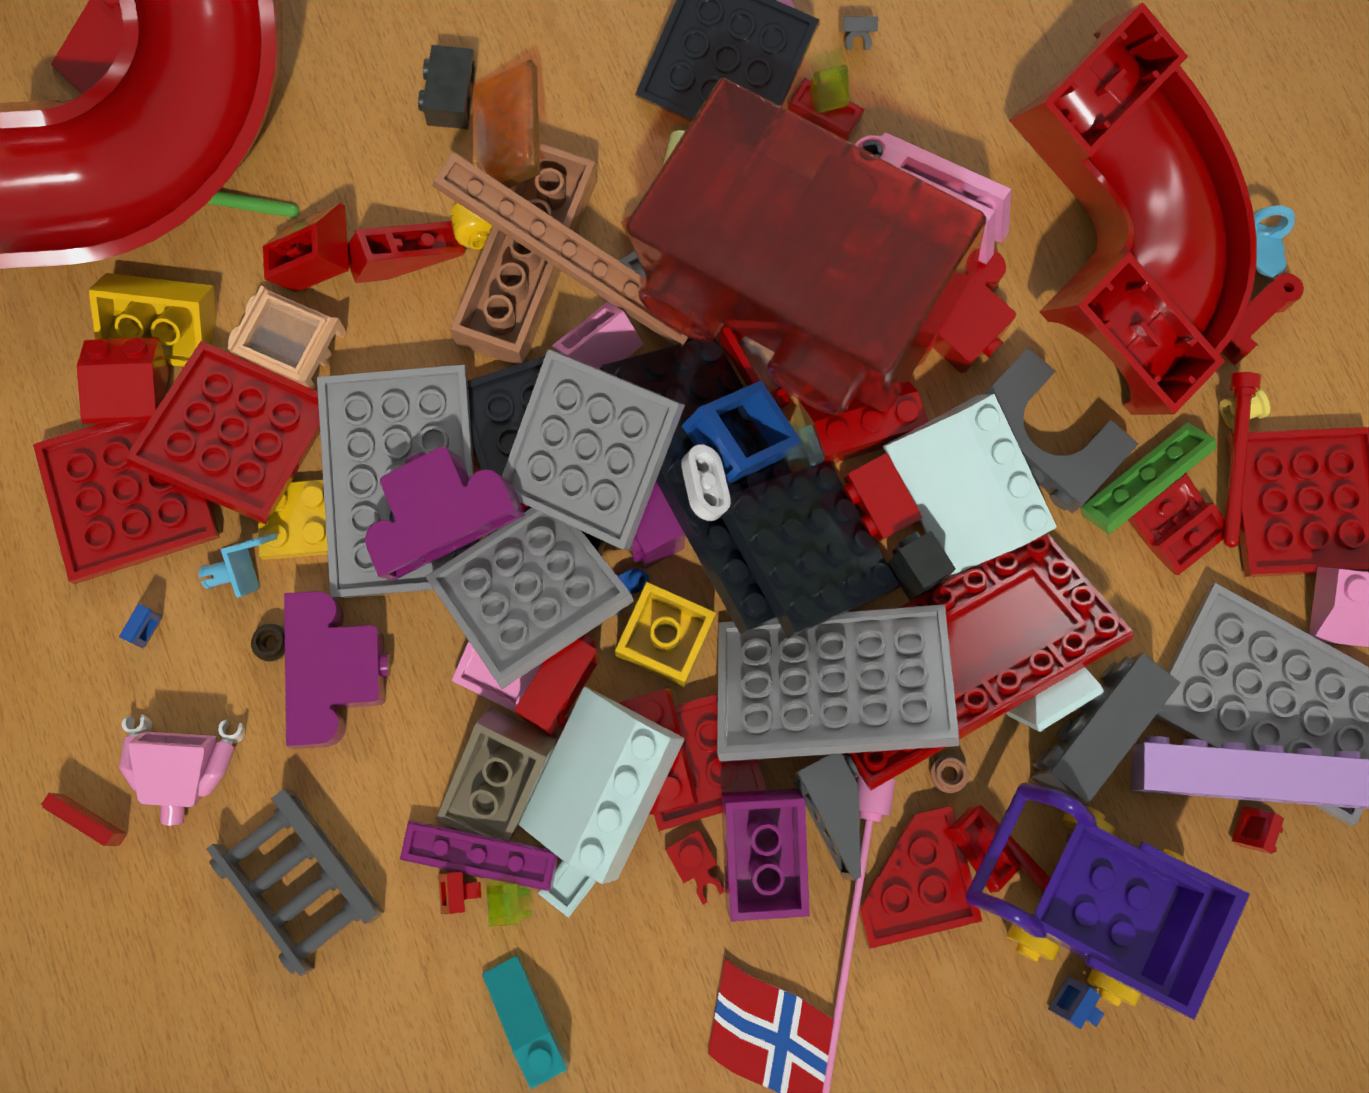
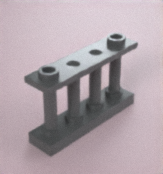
M283 789L271 798L278 807L274 810V816L229 851L224 844H212L207 848V851L212 856L209 863L213 870L222 879L226 877L229 879L282 953L278 956L283 966L290 973L297 972L299 976H302L315 969L307 957L353 920L356 922L362 920L364 924L372 923L384 911L295 792ZM292 826L300 837L296 841L297 846L251 882L238 863L283 827L288 829ZM315 857L323 868L320 872L321 877L274 913L261 894L306 858L311 860ZM338 888L347 900L343 903L344 908L297 944L284 925L329 889L334 891Z

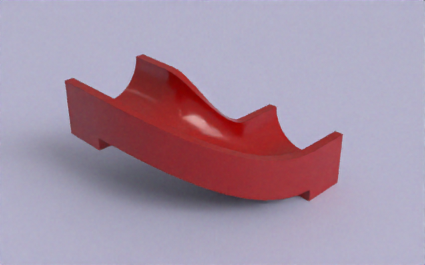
M119 0L123 21L121 46L109 70L92 88L77 98L62 102L60 100L0 103V269L70 265L99 261L124 254L159 239L183 224L205 206L240 166L252 149L266 122L275 97L281 69L283 45L282 0Z
M1141 2L1103 24L1093 34L1097 41L1087 53L1056 83L1030 104L1019 110L1009 121L1082 204L1093 221L1097 232V247L1092 257L1039 311L1040 314L1048 322L1065 325L1080 333L1110 358L1129 385L1131 396L1122 405L1131 415L1176 414L1225 362L1219 354L1231 341L1241 323L1253 291L1257 266V236L1251 200L1236 155L1210 106L1180 66L1188 56L1147 6Z

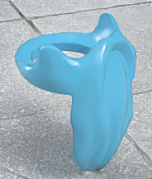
M1282 205L1270 206L1254 212L1257 236L1256 269L1260 274L1270 278L1282 274L1287 265L1282 238L1293 229L1296 219L1294 211L1289 207ZM1272 215L1284 216L1278 225L1274 227L1259 224L1264 218Z

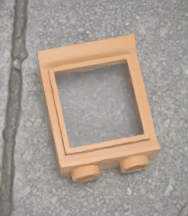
M261 286L257 294L251 296L248 300L245 316L241 324L236 326L230 333L227 349L237 357L313 390H317L316 385L311 379L319 364L327 366L330 363L332 353L328 346L333 336L336 335L344 339L347 332L339 318L324 315Z

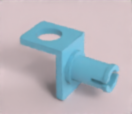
M276 533L239 542L221 549L224 561L200 567L199 578L213 575L211 579L200 581L206 589H211L215 586L231 583L236 597H242L258 590L260 586L248 548L277 539Z

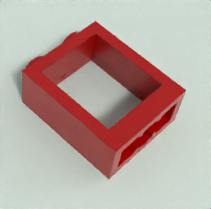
M584 634L545 660L514 708L517 715L553 737L561 724L560 719H564L600 661L597 647L594 645L595 641Z

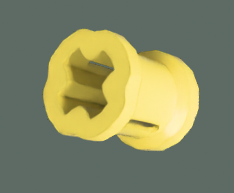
M1261 388L1260 391L1256 392V397L1251 400L1250 419L1255 417L1262 419L1270 414L1268 397ZM1228 397L1220 402V413L1225 424L1233 429L1236 398Z

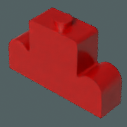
M995 249L993 256L987 264L976 259H968L959 253L882 330L879 337L882 348L906 367H916L924 363L933 348L961 373L967 372L983 354L988 358L992 356L1003 343L1000 337L1007 331L1016 317V312L993 293L1006 272L1005 259Z

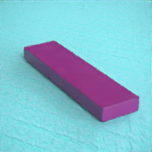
M408 821L400 856V860L545 891H551L553 888L559 858L547 848L417 821Z

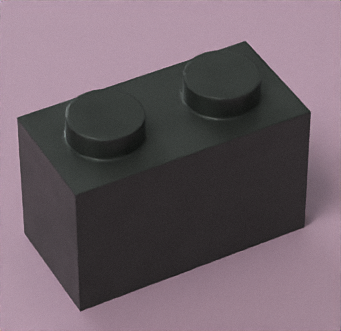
M431 45L430 59L425 58L423 63V78L426 80L425 90H420L418 96L419 111L424 112L428 126L469 129L477 72L473 49Z
M932 531L921 537L918 532H915L898 543L899 546L892 551L894 557L888 563L896 580L910 601L940 585L956 570Z

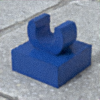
M1069 976L1048 1008L1056 1016L1079 1029L1082 1028L1086 1020L1097 1027L1104 1016V1013L1095 1007L1101 995L1090 986Z

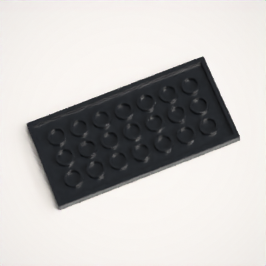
M711 335L685 342L682 347L678 344L602 365L600 367L602 371L685 405L656 482L740 635L776 620L774 612L722 517L720 516L713 521H707L697 516L692 510L683 476L682 459L694 447V444L682 425L699 407L744 388L715 336ZM743 405L719 415L746 458L770 447ZM783 458L728 485L729 494L790 474L792 471Z

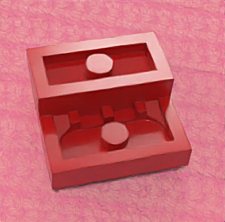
M1187 473L1128 519L1140 538L1174 575H1180L1224 539L1225 519L1214 503H1205Z

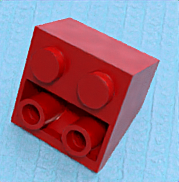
M338 203L284 228L263 245L264 279L296 293L349 271L345 205Z

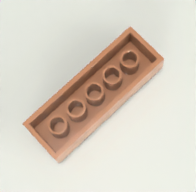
M528 139L508 188L577 233L597 182L596 162ZM492 226L450 328L455 344L513 365L524 363L561 270Z

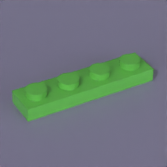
M1187 422L1081 507L1083 517L1107 534H1111L1216 449V439Z

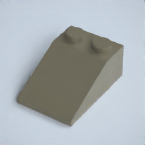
M490 707L474 726L436 820L460 831L511 841L556 747L558 739Z

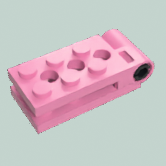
M886 132L881 137L875 135L863 137L854 145L853 158L857 197L863 206L871 209L879 208L881 215L898 222L903 228L915 230L926 235L936 244L947 245L959 251L968 259H976L984 264L988 263L994 254V240L1002 243L1009 233L1010 188Z

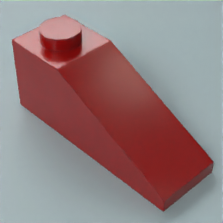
M451 221L356 229L348 243L349 268L355 283L389 280L463 256L466 252L464 246L459 244L454 237Z

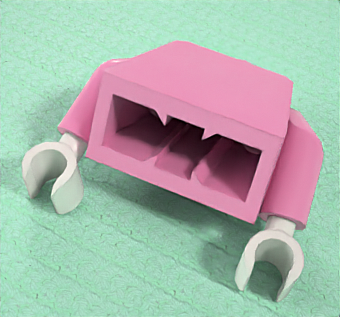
M143 714L140 717V725L134 729L135 719L131 716H126L122 720V728L129 735L123 741L119 765L120 771L132 790L136 791L137 799L141 804L160 805L161 824H181L185 821V807L195 806L204 796L211 794L225 775L235 750L232 744L240 742L245 736V728L241 722L234 735H226L230 722L228 719L223 720L218 728L222 740L216 742V736L151 732L152 721Z

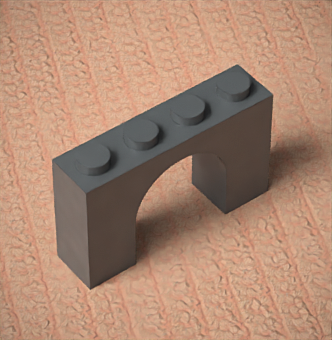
M1027 348L984 395H995L1037 486L1040 485L1050 494V499L1057 507L1062 510H1068L1073 514L1093 495L1139 443L1110 420L1077 453L1064 456L1053 455L1038 448L1031 441L1025 430L1024 410L1028 401L1050 379L1055 370L1031 349Z

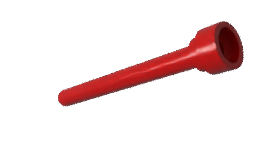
M1234 372L1230 374L1229 389L1233 391L1232 396L1236 398L1223 539L1225 546L1228 548H1234L1239 543L1251 400L1256 397V392L1260 391L1261 374L1254 372Z

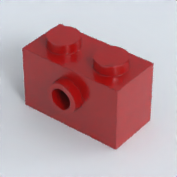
M887 453L853 470L844 477L846 484L843 485V490L853 505L858 504L864 515L860 518L862 524L872 537H876L878 542L923 518Z

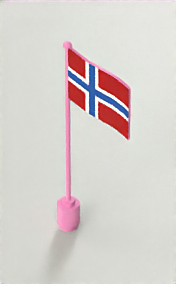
M860 775L857 777L859 818L866 820L860 852L861 877L856 879L833 1019L799 996L751 977L725 957L708 1054L734 1074L778 1093H829L873 821L881 822L882 815L890 816L895 779H891L870 791Z

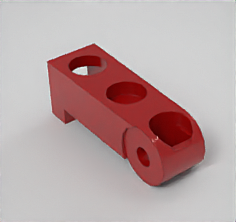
M1290 273L1277 276L1248 304L1241 323L1231 341L1221 353L1234 365L1248 355L1258 345L1250 337L1275 313L1284 312L1301 298L1304 292L1302 281Z

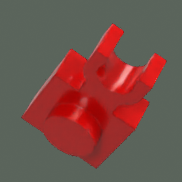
M699 830L665 849L683 884L694 878L697 883L696 893L702 905L707 903L702 893L706 884L715 885L720 895L725 892L720 882L712 878L708 872L717 863Z

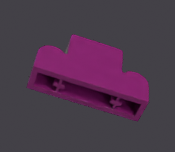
M442 446L427 454L419 453L405 460V465L380 478V484L394 515L395 522L382 520L374 523L366 533L365 543L378 577L394 581L526 515L514 487L507 479L492 470L478 471L469 479L459 455Z
M325 592L284 593L286 746L294 749L333 746L342 740L346 731L345 719L338 713L339 708L380 706L385 703V676H390L391 661L389 653L384 654V635L373 625L340 627L344 618L343 609L335 599Z

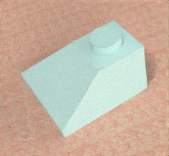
M1084 667L1006 712V714L1040 732L1099 696L1104 691L1098 681Z

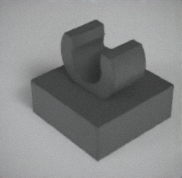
M878 17L839 18V32H849L844 39L845 49L852 50V40L858 35L863 39V50H869L872 39L868 32L878 31Z

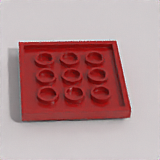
M200 341L126 455L127 465L263 524H267L320 433L318 391Z
M148 422L99 423L33 444L68 581L74 585L220 538L208 499L127 465L125 457Z
M1369 427L1249 432L1239 536L1245 577L1317 574V567L1369 571ZM1233 433L1226 436L1229 465Z

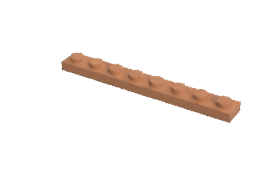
M453 152L433 180L432 186L617 308L623 310L626 314L672 344H679L682 347L701 318L700 314Z

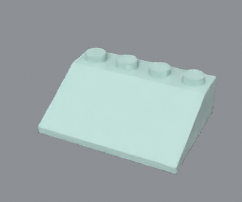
M994 394L977 395L883 446L923 517L919 522L925 534L932 531L955 566L956 570L950 576L1024 546L1057 527Z
M584 686L518 825L566 864L600 884L618 880L685 738Z

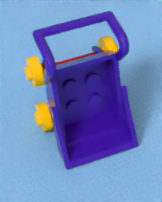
M1021 783L966 893L965 899L967 903L1011 922L1012 925L1006 938L1018 945L1015 950L1016 952L1035 962L1038 961L1039 957L1054 962L1060 946L1054 942L1086 959L1085 964L1092 967L1087 982L1099 989L1098 993L1101 995V999L1119 1007L1121 1001L1135 1007L1140 995H1143L1173 1012L1195 1020L1250 893L1185 863L1186 859L1171 850L1163 849V851H1160L1145 842H1141L1137 849L1113 836L1115 828L1104 820L1106 816L1103 813L1085 806L1066 793L1034 784ZM1027 799L1052 805L1065 811L1061 821L1074 830L1073 833L1067 836L1066 842L1068 844L1034 914H1029L1005 900L983 893L985 885Z

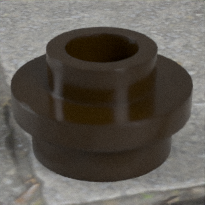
M265 624L259 627L251 639L253 653L259 659L267 662L277 661L284 657L285 629L276 624ZM271 637H276L277 646L274 649L268 650L266 648V641Z

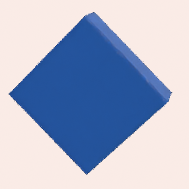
M138 603L119 637L144 648L160 623L162 615Z

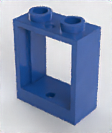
M762 380L699 407L682 425L694 446L706 445L713 450V446H715L716 452L723 464L727 486L783 459L802 442ZM743 405L770 446L747 458L719 417V415Z

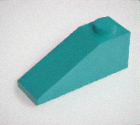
M516 955L482 973L511 1049L530 1089L566 1071L570 1062L519 956Z

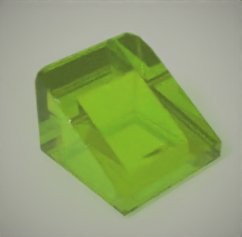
M840 65L813 73L810 94L817 112L822 113L849 104L850 91L847 65Z

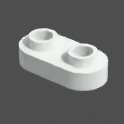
M696 445L683 457L681 462L689 503L697 516L707 521H713L729 509L731 503L730 494L720 456L709 446Z

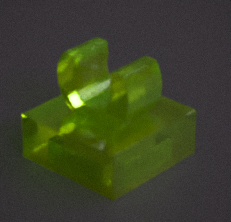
M517 884L486 886L489 926L520 924V919L528 918L532 915V910H520L518 902L520 896L530 895V889L518 888Z

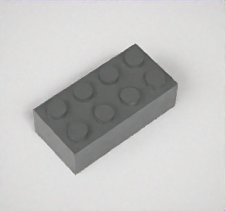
M1144 653L1132 658L1126 656L1118 664L1114 661L1108 666L1100 677L1104 681L1101 685L1104 692L1079 707L1082 711L1074 721L1068 719L1056 733L1059 741L1052 750L1046 748L1036 758L1033 766L1037 769L1030 778L1042 787L1066 793L1083 804H1088L1181 683Z

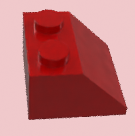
M159 337L84 340L77 362L80 416L83 424L148 422L164 398L171 370Z

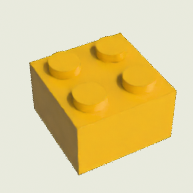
M646 582L615 649L616 658L684 688L714 622L716 612Z

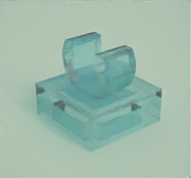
M812 425L797 429L796 433L802 442L784 457L788 466L801 461L805 468L822 463L824 456Z

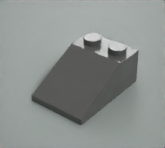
M831 754L794 773L790 777L796 788L804 796L805 806L844 880H856L861 877L859 789L855 780L859 773L849 755L843 757L842 754Z

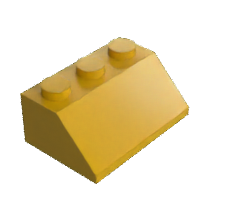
M105 273L88 289L95 339L159 337L168 364L181 367L185 366L200 341L210 345L212 343L216 323L214 285Z

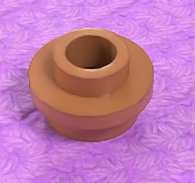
M944 755L936 759L932 764L930 777L938 790L945 793H955L963 789L967 784L969 770L966 763L958 756ZM945 767H950L954 770L955 777L952 781L944 779L943 770Z

